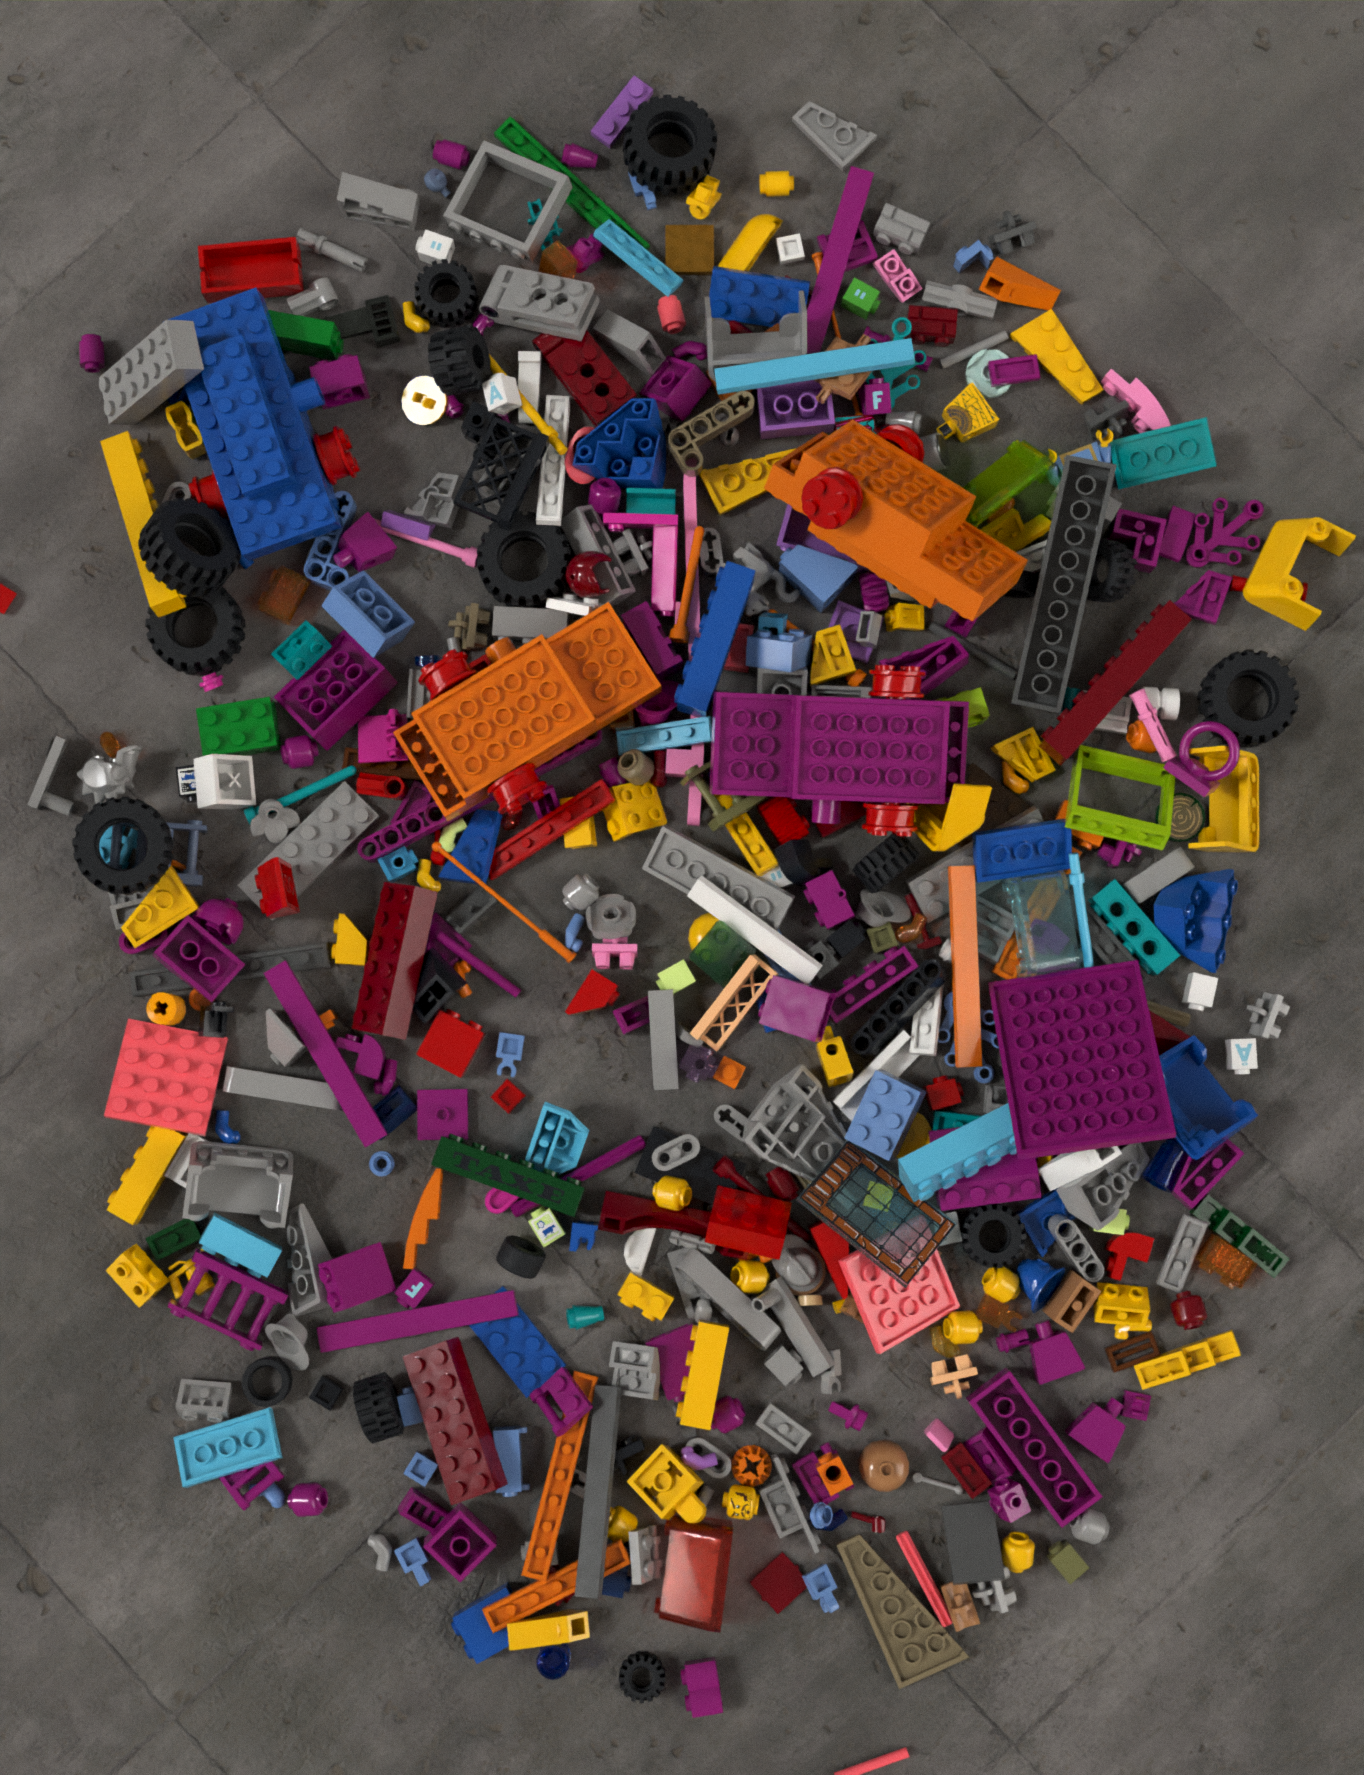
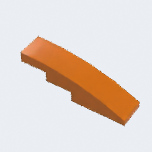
M436 1168L423 1191L410 1227L403 1269L416 1268L418 1244L428 1243L430 1219L440 1218L444 1169Z

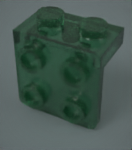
M719 920L693 949L689 959L709 975L710 979L717 985L725 988L750 955H754L757 950L725 922Z

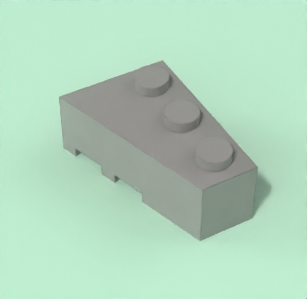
M342 172L337 202L344 219L415 231L420 206L417 193L409 189L396 188Z

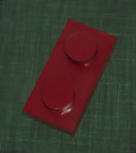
M841 801L840 824H814L822 838H825L865 816L866 812L860 801Z
M961 1441L940 1456L972 1499L992 1485Z

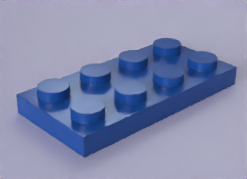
M713 266L709 292L712 318H723L725 320L772 327L779 323L784 315L799 313V291H804L807 304L810 281Z
M1066 818L973 832L975 881L980 883L1070 869L1068 854L1072 853L1071 829L1065 827Z
M503 1285L495 1293L504 1292L508 1290ZM517 1303L518 1316L471 1324L469 1326L527 1398L532 1391L541 1387L561 1367H565L567 1364Z

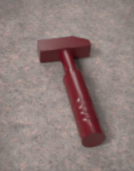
M913 894L904 896L914 922L921 931L925 941L917 944V949L926 950L941 944L940 936L930 939L926 929V922Z

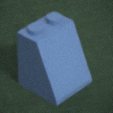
M798 544L793 550L789 547L780 556L781 561L779 562V572L784 575L786 581L794 589H798L800 594L820 613L850 584L858 570L854 563Z

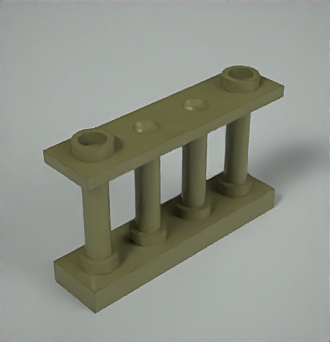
M711 761L700 768L698 765L689 768L685 772L686 777L680 782L682 786H685L693 781L714 812L712 814L714 818L708 823L713 832L772 797L748 796L746 798L744 795H730L733 799V806L729 809H726L725 806L722 807L714 794L709 793L710 788L701 776L710 771Z

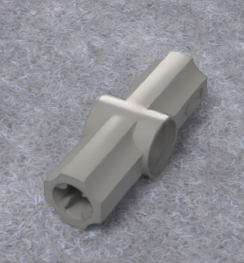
M927 281L921 303L940 308L958 309L957 316H966L968 314L992 320L997 299L975 293L971 288L964 285L956 284L951 287Z

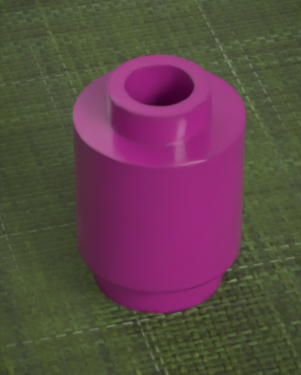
M446 139L443 141L437 140L433 150V159L437 160L439 164L461 170L463 166L468 165L470 152L467 151L466 145Z
M85 334L81 336V341L79 342L80 367L84 368L86 372L97 373L105 367L104 342L101 341V336L96 334Z

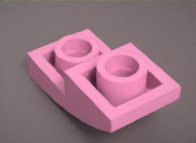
M895 249L873 263L879 275L901 303L923 289L911 269L905 267Z

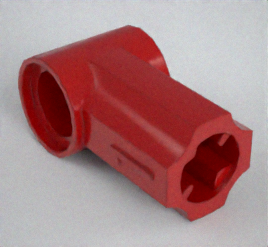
M360 772L357 779V794L390 798L398 801L404 799L409 791L407 783L397 776H383ZM399 782L401 784L399 793L391 794V785Z

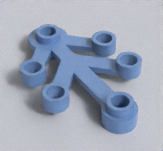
M953 991L947 994L944 999V1008L947 1013L939 1032L945 1031L947 1038L943 1041L938 1038L939 1043H946L950 1039L949 1030L954 1022ZM980 1008V1019H982V1022L986 1025H993L995 1023L994 1019L992 1022L985 1020V1015L987 1013L993 1015V1011H985ZM981 1028V1039L991 1043L994 1048L999 1049V1046L994 1043L997 1034ZM953 1042L950 1051L944 1056L945 1064L950 1067H954L955 1063H948L947 1057L950 1054L955 1055V1042ZM982 1055V1066L975 1067L973 1075L979 1083H989L994 1078V1070L992 1066L985 1063ZM982 1069H987L989 1071V1075L987 1078H982L980 1076V1071Z

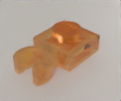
M986 1293L975 1312L979 1320L996 1328H999L1002 1322L1012 1332H1016L1017 1329L1010 1325V1320L1014 1317L1020 1320L1023 1318L1016 1311L1011 1310L1007 1312L1008 1304L1002 1303Z

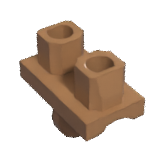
M952 1581L940 1585L956 1632L969 1626L980 1624L967 1584L953 1585Z

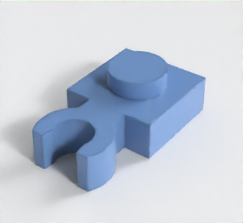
M499 1033L496 1057L503 1058V1062L497 1068L498 1075L501 1076L502 1069L508 1066L511 1068V1077L516 1076L517 1069L514 1065V1060L521 1061L525 1036Z

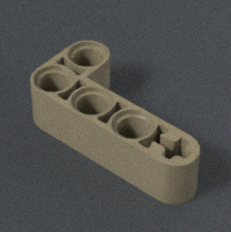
M739 391L670 432L668 439L669 450L685 475L695 477L703 470V456L698 447L752 415L754 411V397L750 392ZM739 402L747 404V408H744V406H739ZM724 413L728 416V419L720 422L715 417L717 414ZM700 425L706 427L707 432L698 434L694 429ZM676 438H683L686 444L679 447L674 445L673 441ZM688 459H696L699 464L696 467H689L686 465V461Z

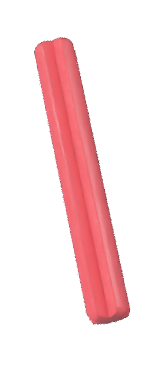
M908 1531L899 1533L896 1539L943 1627L951 1625L953 1622L947 1605Z

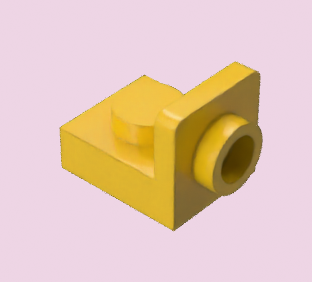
M897 603L889 606L884 616L886 631L893 632L898 629L910 631L924 630V605Z

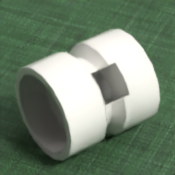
M1142 687V689H1145L1153 708L1156 707L1158 711L1156 715L1161 720H1177L1180 707V692L1178 688H1163L1162 691H1159L1157 687Z

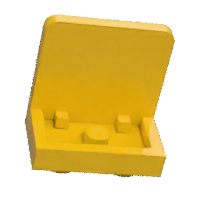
M650 780L643 785L626 783L609 788L616 801L602 811L604 812L607 828L613 842L622 840L633 833L660 827L667 823L657 789L651 784Z

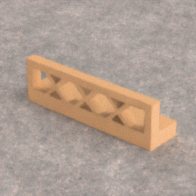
M750 955L696 1024L690 1035L697 1040L702 1039L716 1052L719 1051L764 993L769 979H772L773 975H777L778 972L757 955ZM759 965L770 974L763 983H755L754 972ZM750 978L751 984H746V985H745V983H746V982L748 981V979ZM755 986H761L756 992ZM743 987H751L752 998L750 1001L740 1003L738 992ZM735 998V1004H730L731 1001ZM746 1005L744 1009L741 1011L740 1006ZM736 1006L737 1018L733 1022H724L723 1012L725 1009ZM720 1017V1023L714 1024ZM725 1025H730V1027L727 1030H725ZM721 1026L722 1037L715 1043L706 1034L711 1027Z

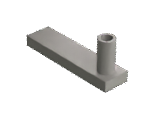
M780 1276L766 1285L765 1289L761 1292L762 1294L752 1300L753 1310L761 1313L771 1307L813 1377L835 1365L834 1360L783 1277Z

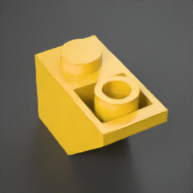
M339 913V918L334 920L333 931L334 934H337V942L332 945L331 957L335 959V964L365 966L370 941L347 915Z

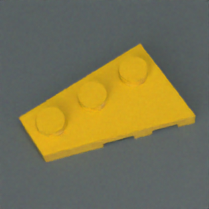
M171 865L165 875L160 878V881L151 889L122 925L121 929L134 948H137L194 912L200 906Z

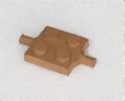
M863 334L854 345L836 336L825 351L868 345L871 339ZM872 371L815 379L814 381L823 387L815 398L819 403L821 401V404H824L830 394L833 393L851 400Z

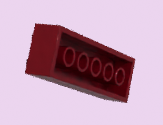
M383 883L378 911L375 916L373 934L369 943L367 961L364 966L362 984L359 989L357 1007L353 1016L352 1029L406 1040L438 892L413 885Z
M459 1337L403 1356L451 1505L507 1485L508 1483Z

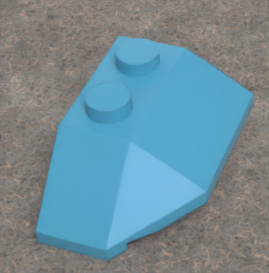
M545 1102L525 1161L535 1164L533 1169L543 1172L544 1168L561 1174L573 1169L578 1164L590 1130L571 1111Z

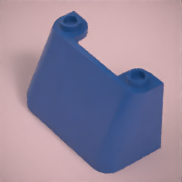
M1195 1035L1159 1056L1176 1130V1140L1191 1158L1195 1160L1202 1158L1250 1124L1258 1116L1251 1103L1243 1099L1233 1102L1203 1064L1207 1058L1206 1046Z

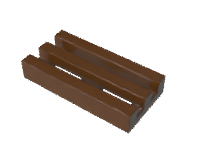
M1152 1331L1138 1334L1103 1348L1113 1373L1161 1355ZM1147 1338H1149L1150 1340L1149 1342L1130 1348L1115 1355L1112 1354L1113 1351L1137 1343L1139 1341L1145 1340ZM1150 1347L1153 1348V1351L1116 1365L1115 1361Z

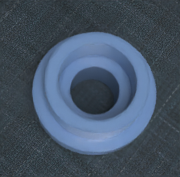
M386 1151L376 1152L369 1161L370 1170L377 1176L390 1174L395 1166L393 1156ZM380 1159H384L387 1162L386 1167L383 1169L378 1166Z
M824 1502L815 1503L810 1511V1520L814 1527L822 1529L830 1525L833 1517L831 1507Z

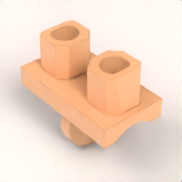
M968 1354L954 1357L957 1371L948 1373L945 1360L932 1362L933 1377L930 1378L931 1385L952 1381V1385L944 1386L945 1394L954 1392L956 1399L962 1398V1390L970 1389L968 1381L959 1383L958 1379L978 1375L977 1368L972 1366Z

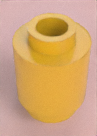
M765 171V174H759L760 194H766V197L789 196V192L794 191V176H789V171Z

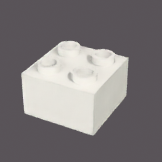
M210 754L193 759L198 808L238 810L256 805L252 756Z

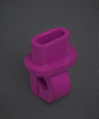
M832 1401L828 1409L829 1412L846 1420V1429L852 1427L860 1431L868 1416V1412L860 1409L858 1404L849 1409L836 1401Z

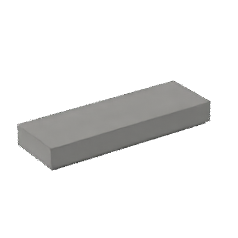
M1183 1213L1156 1280L1157 1285L1181 1293L1208 1227V1222Z

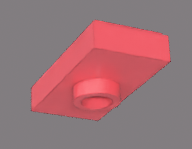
M739 623L724 665V670L748 673L749 666H745L747 636L753 634L754 625Z

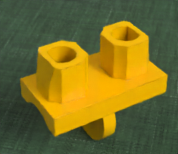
M707 175L703 183L700 182L687 197L686 204L690 205L689 209L693 217L705 219L710 214L711 209L720 200L722 193L717 192L720 180Z

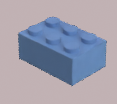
M364 570L334 586L322 604V607L373 658L403 641L415 623Z
M883 1069L875 1070L844 1139L888 1161L895 1160L927 1091Z

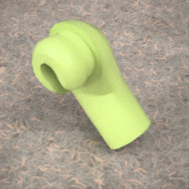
M463 818L448 824L442 829L439 842L448 853L452 852L456 846L454 843L456 834L462 832L467 827Z

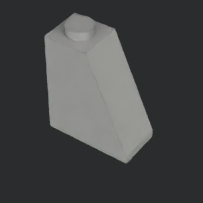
M608 309L593 327L604 344L650 377H652L666 358L650 332Z

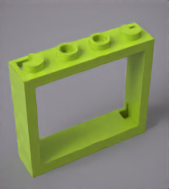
M1080 745L1072 764L1065 827L1163 850L1171 834L1176 777L1171 773L1168 774V771L1163 769L1165 764ZM1082 768L1161 786L1158 824L1077 805Z

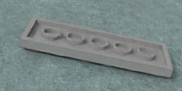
M344 781L257 867L274 857H279L290 863L298 898L380 816ZM256 867L238 886L260 908L259 900L263 899L261 889H257L255 875L258 874Z
M1034 805L994 829L1044 822L1039 809ZM973 841L906 879L928 923L950 911L948 866L974 865ZM1004 879L980 883L975 881L976 895Z
M666 824L662 826L642 867L643 870L686 894L690 892L698 878L702 875L776 931H778L795 898L789 892Z

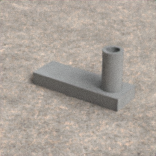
M58 736L55 737L27 805L40 810L41 806L69 816L74 802L47 792L68 741Z

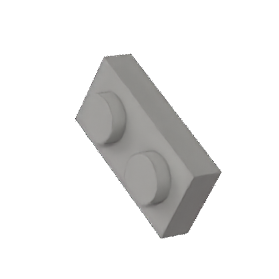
M769 1402L755 1422L757 1426L795 1454L800 1451L811 1435L808 1429L771 1402Z

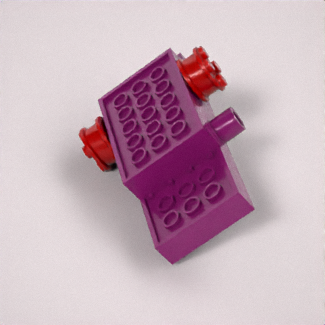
M875 665V670H869V674L873 675L872 691L868 692V696H886V698L713 692L709 793L716 795L773 796L813 800L812 822L825 824H840L841 801H865L863 802V807L867 808L866 823L862 824V829H867V833H871V835L886 836L887 831H892V834H897V836L910 837L913 831H917V826L914 825V811L918 810L919 805L908 803H949L953 785L965 784L969 702L906 699V697L924 698V694L920 691L921 677L925 676V672H920V667L900 666V671H895V666Z

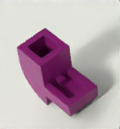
M346 1034L345 1038H337V1047L359 1053L353 1073L381 1080L386 1054L382 1044L375 1037L365 1034L362 1043L359 1042L360 1037Z

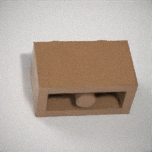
M1070 1269L1042 1311L1053 1321L1073 1333L1102 1291Z

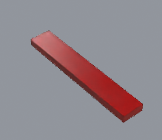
M600 779L496 847L488 875L489 878L495 880L615 802L616 799L604 779Z

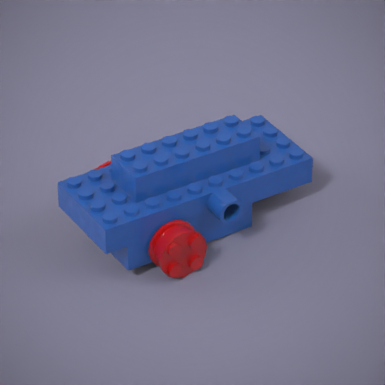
M253 288L168 319L194 321L204 367L203 371L184 386L213 470L212 475L201 479L198 476L192 478V482L188 484L192 496L196 497L198 503L204 502L212 510L215 508L220 512L219 515L222 518L230 519L241 554L249 561L342 528L337 511H340V507L332 485H336L337 480L348 476L356 478L357 472L361 471L356 457L353 458L349 450L353 448L348 434H345L343 428L340 429L338 426H334L333 431L323 435L314 433L307 411L325 404L322 391L315 377L296 382L294 373L286 364L267 305L260 291L257 288Z

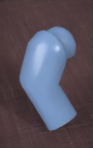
M577 913L571 919L565 934V946L574 952H579L583 945V941L576 937L585 922V918Z
M275 1483L259 1495L264 1496L274 1508H280L285 1503V1494ZM250 1484V1485H249V1490H250L252 1487H254L256 1484Z

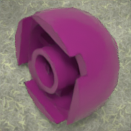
M225 898V900L209 899L192 916V919L201 927L204 926L215 939L226 945H231V943L234 945L244 925L242 914L237 909V903L229 898Z

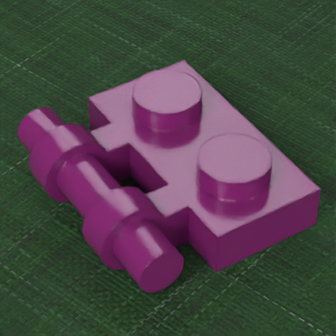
M825 1442L820 1446L824 1454L828 1452L832 1454L838 1453L836 1449H832L829 1442ZM811 1451L791 1464L814 1504L824 1502L827 1505L840 1496L838 1493L830 1496L815 1466L819 1462L814 1451ZM831 1466L836 1474L835 1477H837L840 1472L839 1467ZM854 1484L845 1488V1491L851 1490Z

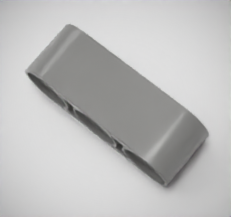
M1180 846L1121 886L1138 905L1195 866Z
M1063 1214L1053 1215L1049 1219L1048 1229L1076 1272L1089 1282L1099 1281L1104 1274L1103 1264L1077 1225ZM1063 1223H1067L1066 1229L1063 1232L1059 1233V1226ZM1080 1243L1079 1250L1072 1253L1073 1246ZM1093 1263V1269L1085 1273L1088 1264Z

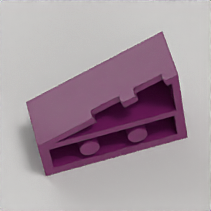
M1227 1139L1198 1160L1188 1155L1171 1194L1190 1211L1244 1153Z

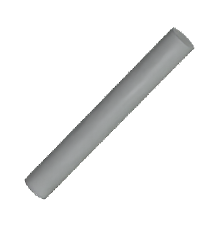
M1005 330L939 360V365L942 369H945L973 356L981 350L1008 340V334Z

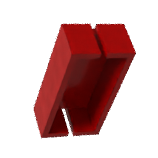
M296 237L198 246L199 267L202 271L200 272L201 292L207 303H214L253 288H257L264 298L292 296L304 291L303 274L301 271V250Z

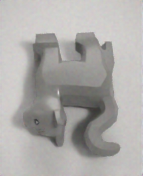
M746 544L744 549L740 547L733 554V558L737 562L742 561L745 567L756 570L754 583L744 609V613L747 616L759 614L764 610L767 612L770 610L768 607L769 601L764 596L755 592L770 579L776 581L775 592L781 601L790 603L799 597L800 592L798 589L793 590L791 593L785 591L786 578L784 575L772 567L768 561L764 560L760 551L752 544Z

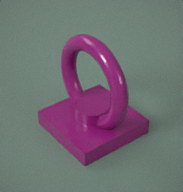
M1213 721L1200 722L1186 731L1180 742L1179 755L1168 760L1163 769L1203 797H1206L1215 792L1220 785V782L1217 780L1228 776L1236 767L1240 755L1238 740L1234 733L1221 723ZM1202 732H1216L1223 736L1229 745V758L1225 765L1218 770L1209 771L1203 763L1190 758V744Z

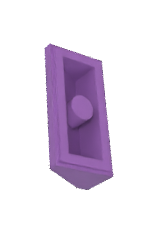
M386 510L382 514V527L428 541L435 528V524L392 510Z

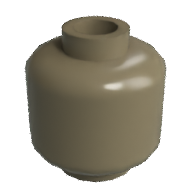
M638 749L626 751L618 761L617 768L619 774L633 785L645 784L654 773L653 761Z

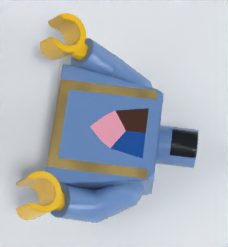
M1107 428V436L1102 438V432L1098 430L1096 438L1101 442L1099 445L1097 442L1059 456H1057L1055 451L1048 449L1050 454L1048 459H1046L1044 454L1040 453L1038 457L1041 462L1046 464L1044 468L1049 483L1055 488L1059 484L1066 455L1111 463L1110 442L1113 440V432Z

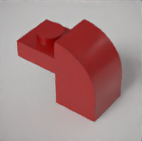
M1124 1231V1235H1113L1104 1247V1249L1113 1252L1112 1257L1109 1256L1105 1264L1106 1276L1121 1281L1128 1257L1147 1263L1155 1238L1132 1231Z

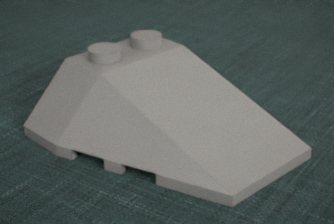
M799 1064L773 1084L745 1121L742 1141L760 1158L813 1182L848 1140L844 1139L846 1131L842 1123L838 1122L835 1117L831 1102L825 1098L821 1090L823 1087L820 1081L803 1064Z

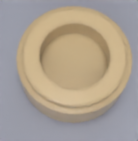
M802 1295L797 1297V1302L800 1306L823 1305L821 1295Z

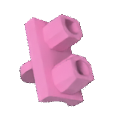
M628 937L616 939L603 938V943L612 944L592 943V955L595 957L596 968L610 969V957L620 958V969L632 970L635 958L638 955L637 944H627Z

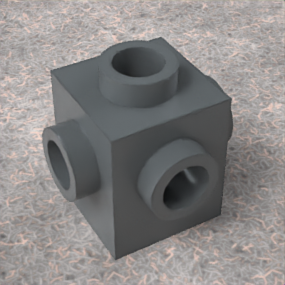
M812 940L802 948L812 958H814V955H819L822 959L820 963L823 966L815 975L817 980H820L839 964L833 957L836 952L828 942L823 944L820 940L815 944Z

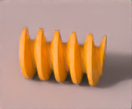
M158 992L149 999L146 1012L152 1022L160 1025L174 1026L184 1019L186 1004L180 996Z

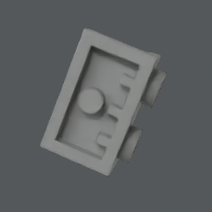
M181 1379L175 1407L178 1415L182 1419L195 1421L197 1418H205L213 1423L229 1420L230 1413L228 1410L233 1388L232 1383Z

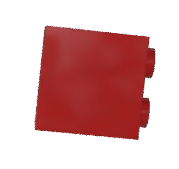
M448 1008L446 1012L439 1010L416 1055L463 1078L486 1033L481 1031L483 1026L471 1020L466 1024L459 1020L460 1014Z

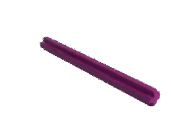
M638 1135L560 1179L567 1180L569 1176L583 1182L645 1148L646 1143L643 1137ZM522 1199L512 1204L510 1208L513 1215L519 1217L540 1204Z

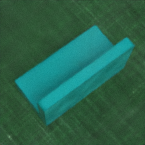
M626 488V513L675 515L676 489Z

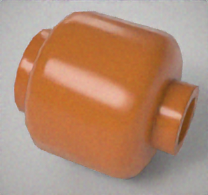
M1138 719L1130 724L1127 729L1126 740L1131 748L1147 753L1156 752L1157 749L1143 721Z

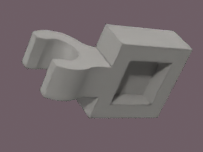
M827 1349L835 1365L818 1374L822 1377V1394H832V1392L841 1391V1383L836 1377L842 1375L840 1349Z

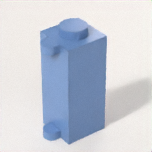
M505 1426L495 1427L493 1430V1441L508 1483L496 1490V1493H502L503 1497L517 1496V1492L530 1489L529 1483H523L521 1433H527V1427Z

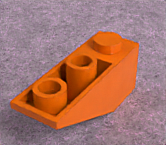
M996 257L979 288L980 291L999 301L1048 311L1052 309L1061 292L1060 289L999 257Z

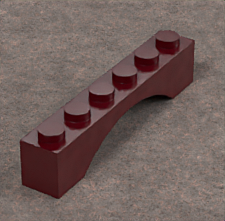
M606 1191L598 1230L623 1235L641 1229L664 1228L706 1238L711 1212L684 1207L680 1211H674L659 1207L654 1200ZM718 1245L715 1247L721 1255L743 1260L748 1258L747 1252Z

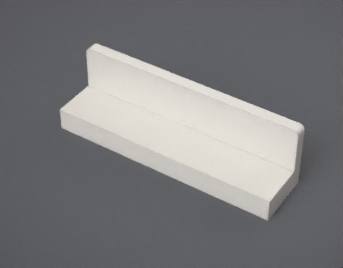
M904 1030L900 1031L832 1101L851 1121L856 1114L875 1070L883 1069L899 1077L919 1056L909 1053L911 1039Z

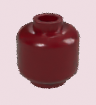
M1191 1291L1176 1294L1177 1299L1170 1304L1176 1325L1184 1327V1330L1203 1326V1321L1207 1319V1313L1201 1296L1192 1295Z

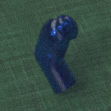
M841 1508L833 1514L829 1526L815 1529L830 1532L849 1518Z

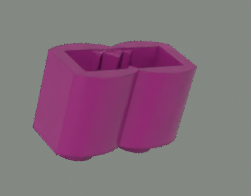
M715 1657L685 1661V1669H680L682 1685H687L689 1695H685L687 1712L692 1711L693 1718L723 1713V1702Z

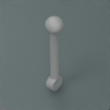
M915 1472L912 1475L913 1481L916 1483L923 1481L953 1490L958 1495L964 1492L963 1486L959 1484L954 1486L922 1476L920 1472Z

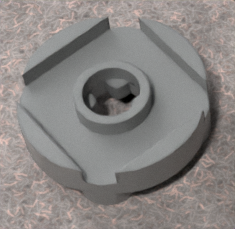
M619 894L599 896L591 907L590 905L587 907V926L597 939L628 937L631 935L632 928L636 923L635 906L631 901L629 903L624 900V896ZM609 914H614V917H616L614 919H607Z

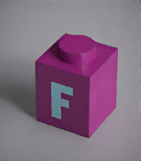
M883 378L869 379V384H864L866 415L891 413L889 382H884Z
M416 1267L394 1293L398 1296L396 1300L407 1309L410 1306L415 1309L435 1285V1282Z

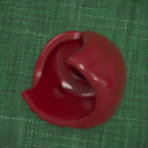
M585 551L576 555L569 562L566 569V581L576 595L582 598H591L610 592L609 588L602 589L599 587L597 578L593 573V567L597 563L612 561L608 555L598 551Z

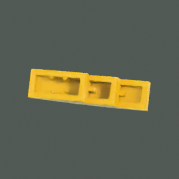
M1229 1330L1178 1347L1133 1366L1142 1390L1189 1376L1192 1372L1215 1366L1218 1362L1241 1356V1351L1233 1330Z

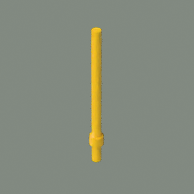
M489 354L491 361L490 369L492 373H504L507 376L503 369ZM519 390L522 403L520 407L541 433L549 436V444L555 448L559 455L565 454L567 447L558 438L557 431L553 426H549Z

